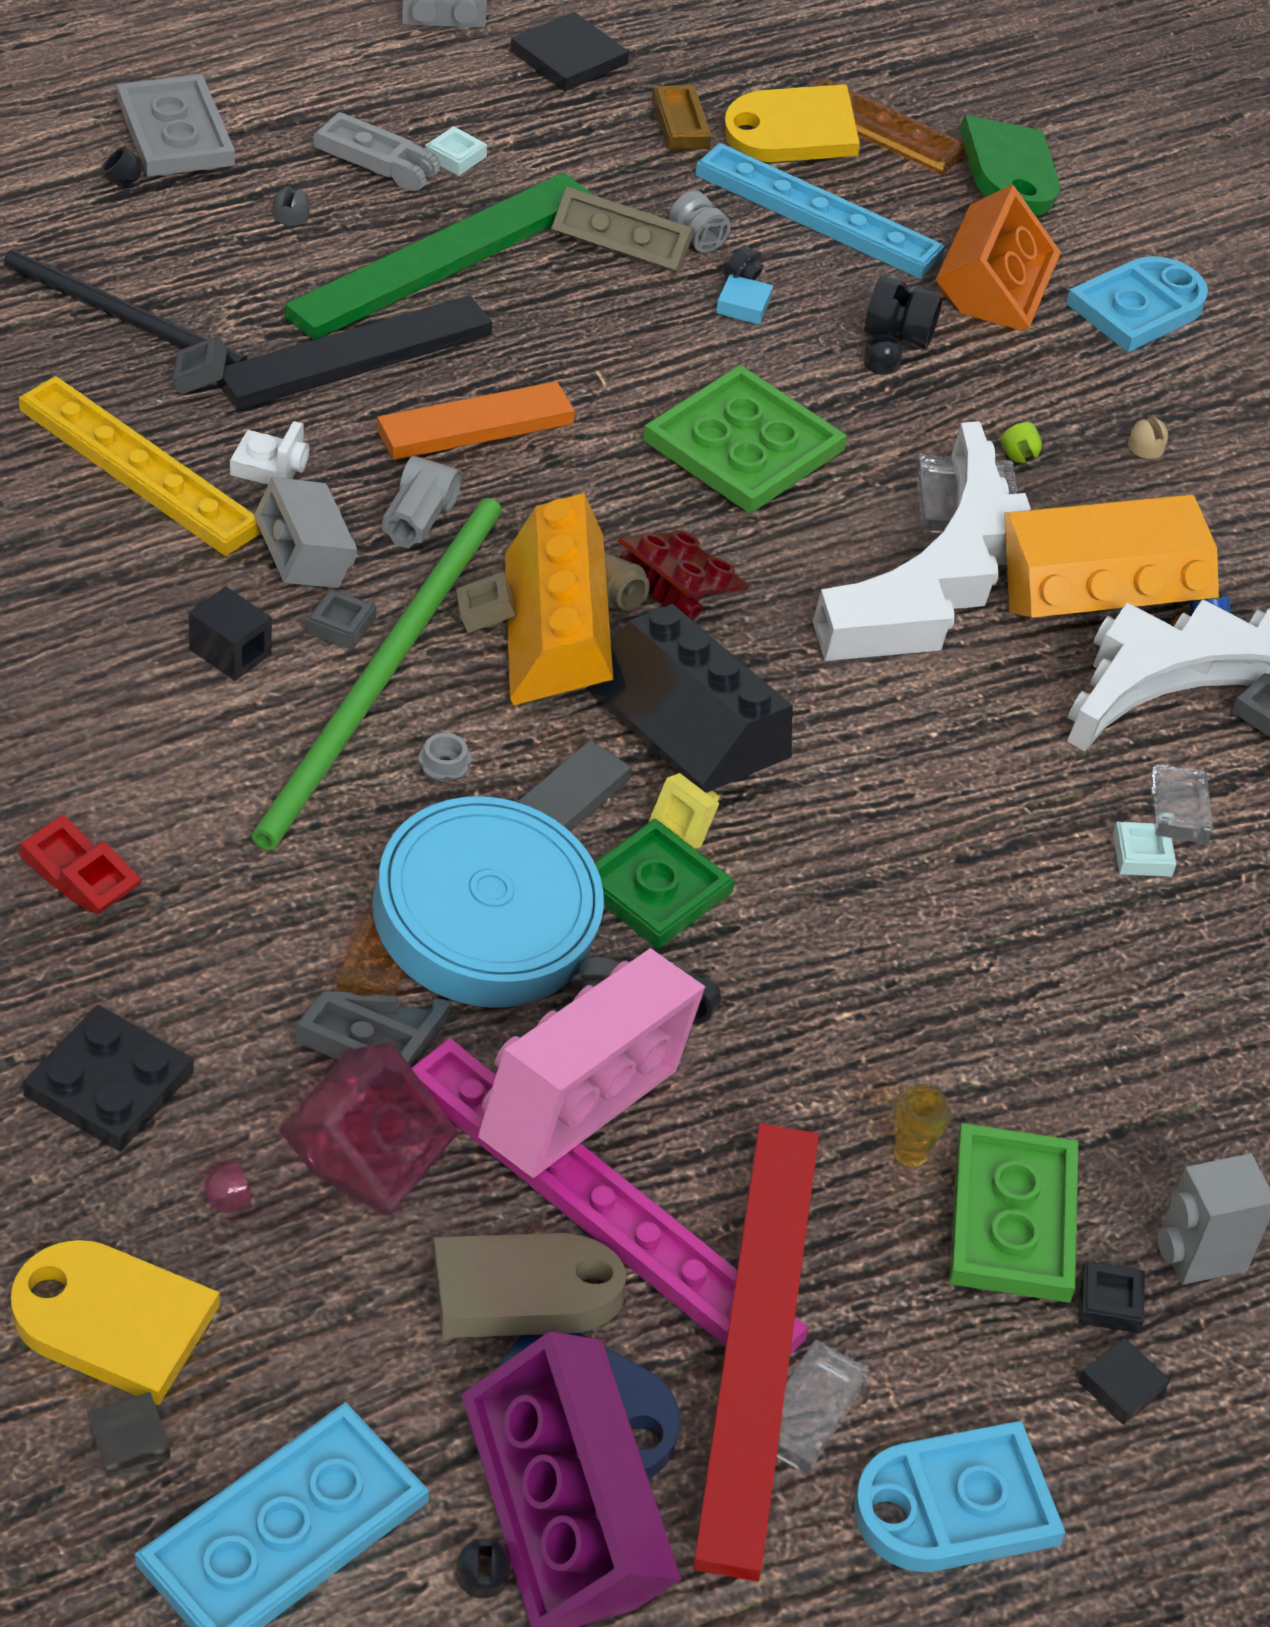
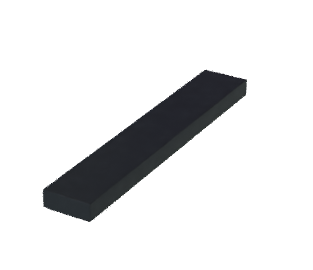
M468 295L224 366L223 378L216 382L237 410H241L492 335V321L475 300Z

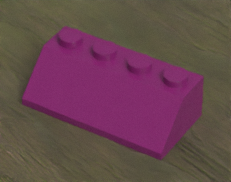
M549 1331L461 1394L531 1627H579L634 1611L681 1581L602 1340Z

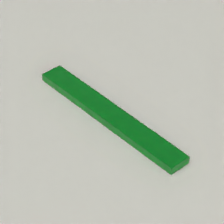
M564 172L286 303L285 317L311 339H320L551 227L566 186L589 194L592 193Z

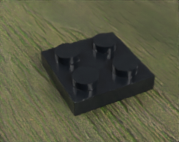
M97 1005L23 1081L24 1096L110 1147L122 1152L194 1073V1058L104 1007Z

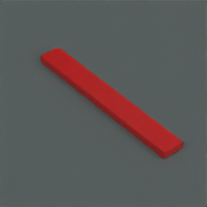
M759 1123L692 1570L759 1582L819 1133Z

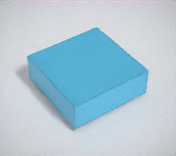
M730 274L718 299L716 313L760 325L772 298L773 285L743 277L734 278V275Z

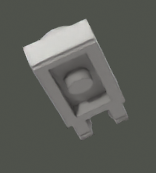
M341 112L334 115L314 134L315 148L367 168L376 174L389 178L392 176L396 184L403 189L408 188L410 191H419L426 184V177L428 179L430 177L433 178L440 171V161L435 156V153L428 152L425 148L413 144L411 140Z

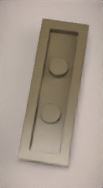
M567 186L551 228L557 234L678 274L694 234V230L690 226Z

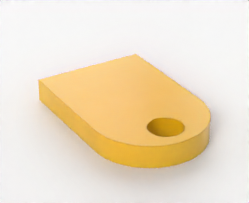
M847 84L754 91L737 98L726 111L725 138L729 146L761 162H783L859 155V138ZM742 125H750L755 128L751 130H743L738 127Z
M74 1240L49 1246L36 1253L22 1266L13 1282L11 1306L17 1333L24 1343L36 1353L160 1405L220 1307V1292L107 1245L93 1241ZM45 1280H56L65 1286L62 1293L52 1298H41L31 1292L36 1284Z

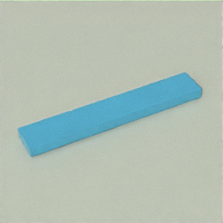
M722 143L716 145L697 162L696 176L919 279H922L943 258L945 245Z

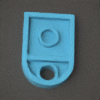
M1151 256L1132 260L1069 289L1066 304L1125 351L1130 352L1196 320L1203 311L1208 289L1202 276L1190 266L1174 259Z
M1022 1421L889 1447L877 1454L867 1464L861 1475L854 1499L856 1524L869 1547L889 1563L911 1571H940L1061 1546L1066 1534ZM879 1502H892L902 1508L907 1519L897 1524L886 1523L876 1516L873 1506Z

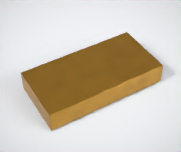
M695 86L653 87L652 101L668 150L709 149L712 135Z

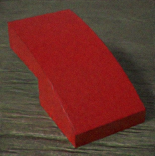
M64 814L20 844L18 855L33 870L63 895L96 915H99L141 885L142 879L105 841L95 846Z

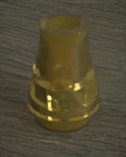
M915 1084L908 1087L895 1099L893 1103L894 1155L897 1160L911 1167L924 1164L928 1159L930 1151L950 1125L952 1111L946 1096L938 1088L928 1084Z

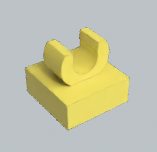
M680 773L666 778L649 822L656 818L694 849L702 846L720 804L717 802L720 795L713 790L705 793Z

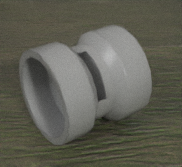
M693 190L679 197L673 204L669 214V220L692 227L694 234L690 244L700 253L714 251L723 244L730 233V219L718 208H713L712 202L700 191Z

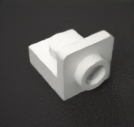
M293 421L284 439L247 430L230 459V475L268 485L272 477L292 479L296 472L302 473L309 456V444L303 442L304 424Z

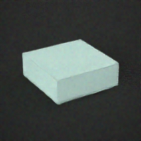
M454 126L425 145V149L428 152L431 151V153H435V156L438 157L441 167L458 176L482 161L487 155V144Z
M1116 822L1113 839L1119 874L1173 876L1177 864L1169 824Z

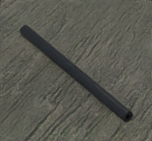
M13 249L8 251L5 256V267L183 349L208 340L199 334ZM227 348L225 366L247 360L246 356Z

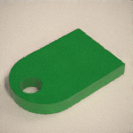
M965 115L959 131L978 189L987 197L1013 184L1035 216L1050 211L1060 192V182L1043 131Z

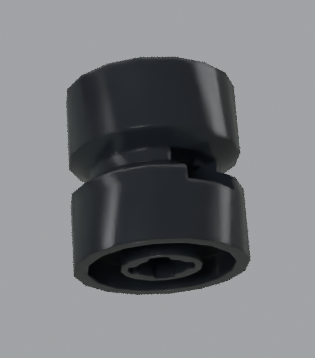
M881 275L870 300L864 333L872 336L884 333L892 336L897 335L900 337L902 344L927 351L937 326L944 294L921 286L910 291L907 288L906 282Z

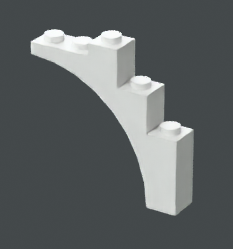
M980 421L964 422L960 425L951 455L958 483L957 511L944 532L921 554L893 571L860 583L821 589L813 624L825 661L939 651L942 649L948 629L953 628L954 609L986 605L991 587L998 580V565H1007L1004 512L1031 510L1025 493L1009 494L1007 481L1004 477L999 476L995 465L994 445L991 441L986 440Z
M1202 599L1192 616L1182 613L1173 627L1147 612L1126 603L1116 619L1109 616L1106 617L1095 636L1093 643L1100 646V649L1093 664V667L1097 669L1090 682L1094 689L1091 694L1082 691L1074 702L1068 714V719L1075 723L1067 742L1086 751L1101 732L1130 709L1163 694L1199 686H1251L1264 673L1270 674V607L1266 613L1257 610L1248 623Z

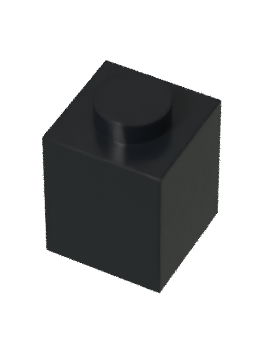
M225 586L210 598L201 600L189 612V650L236 681L272 655V617Z

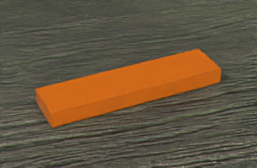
M555 381L377 416V431L392 460H398L414 455L417 456L574 424L575 410L559 383Z

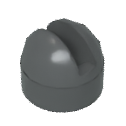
M286 186L275 195L273 216L277 222L286 226H298L308 221L310 203L308 196L302 189L292 190L291 186Z

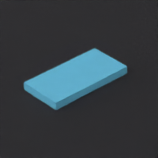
M344 1402L136 1552L135 1565L189 1627H264L429 1502V1490L356 1412Z

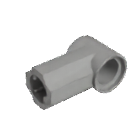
M415 455L411 456L403 471L399 492L382 520V531L390 536L393 544L410 548L415 543L423 542L440 512L448 513L453 508L461 487V470Z

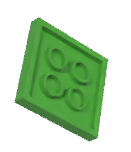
M742 365L737 366L646 424L643 434V441L749 514L844 451L847 440L846 434Z

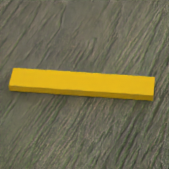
M57 376L19 397L21 412L225 557L262 533L252 512Z

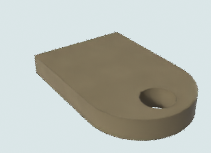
M568 1233L434 1237L433 1261L442 1338L545 1335L549 1331L564 1334L580 1333L606 1324L617 1315L623 1305L626 1282L625 1267L613 1250L589 1237ZM596 1279L605 1283L590 1284L583 1280Z

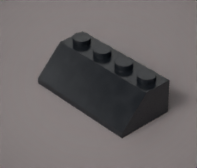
M673 604L656 608L650 613L629 620L611 644L613 680L586 687L592 695L669 765L705 793L792 758L793 705Z

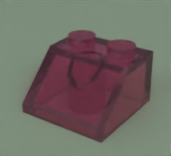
M392 1042L347 1050L279 1128V1131L313 1175L383 1215L394 1213L459 1133Z

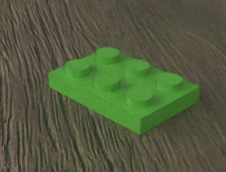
M961 1123L956 1149L949 1284L1071 1302L1075 1291L1078 1141Z

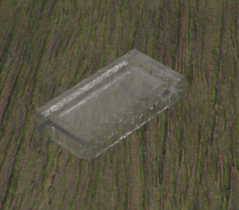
M1155 764L1151 777L1155 835L1209 844L1213 826L1207 773Z
M815 1339L786 1383L777 1457L808 1474L867 1383L870 1369Z

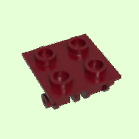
M674 530L672 533H644L640 536L620 537L618 540L627 549L619 558L639 565L644 569L646 578L649 581L648 594H653V599L658 603L663 602L662 605L664 607L673 604L691 620L696 619L702 611L703 605L699 602L702 595L748 590L750 586L734 574L735 569L731 564L720 558L710 556L699 547L700 542L698 539L687 532Z

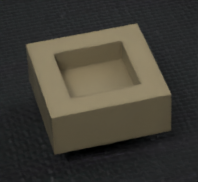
M504 571L456 589L460 618L467 633L482 628L495 627L504 620L516 616L512 588Z

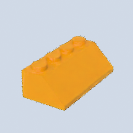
M585 493L538 505L534 508L505 553V574L512 588L516 612L515 617L507 619L510 700L513 706L613 680L603 533Z
M1192 494L1004 512L1009 612L1032 618L1124 608L1126 603L1136 607L1219 598L1217 546L1196 498Z

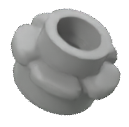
M438 733L428 738L424 748L419 753L418 762L421 766H424L423 772L429 778L439 782H451L463 778L468 773V765L471 764L472 757L466 742L461 737L452 733Z

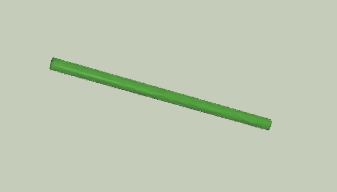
M483 498L474 509L252 832V839L259 847L266 850H274L501 516L502 508L497 501L491 498Z

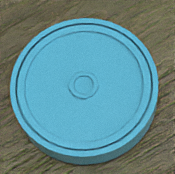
M472 796L445 800L428 806L400 825L390 838L383 852L373 892L372 908L375 926L382 944L396 964L416 982L434 993L460 1003L481 1007H513L533 1003L550 996L567 985L573 975L578 974L579 962L588 958L602 919L604 893L599 872L590 854L581 842L555 819L530 806L515 801L494 797Z

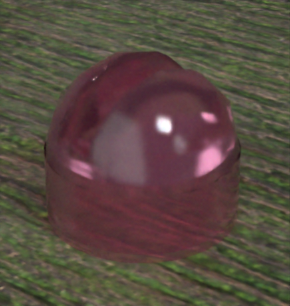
M240 1159L222 1164L209 1173L205 1179L204 1192L207 1195L208 1202L214 1209L226 1213L253 1207Z

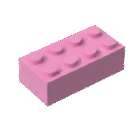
M651 948L631 962L625 960L619 963L608 978L594 987L592 985L584 987L573 1002L558 1012L555 1010L549 1011L534 1029L521 1038L518 1036L510 1038L502 1046L495 1059V1066L498 1067L493 1087L489 1090L482 1103V1109L485 1111L478 1138L529 1176L535 1178L676 1072L705 986Z

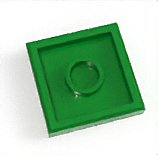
M656 818L594 862L602 882L604 907L656 949L662 947L732 894L735 879Z

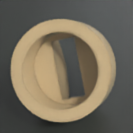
M1154 417L1137 421L1130 433L1128 440L1129 449L1135 455L1146 459L1162 456L1168 441V430L1165 424Z

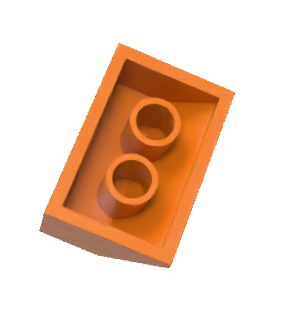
M1012 184L970 204L936 280L939 283L941 292L947 299L953 302L961 314L1024 331L1030 328L1061 251Z

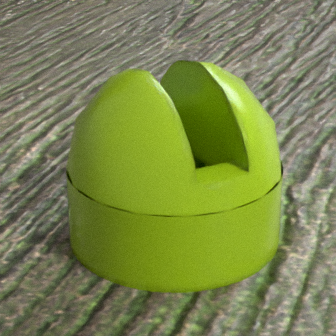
M1022 422L1010 427L1000 438V443L1006 455L1015 463L1027 464L1025 458L1034 455L1036 459L1039 457L1042 449L1041 437L1035 425L1031 422Z

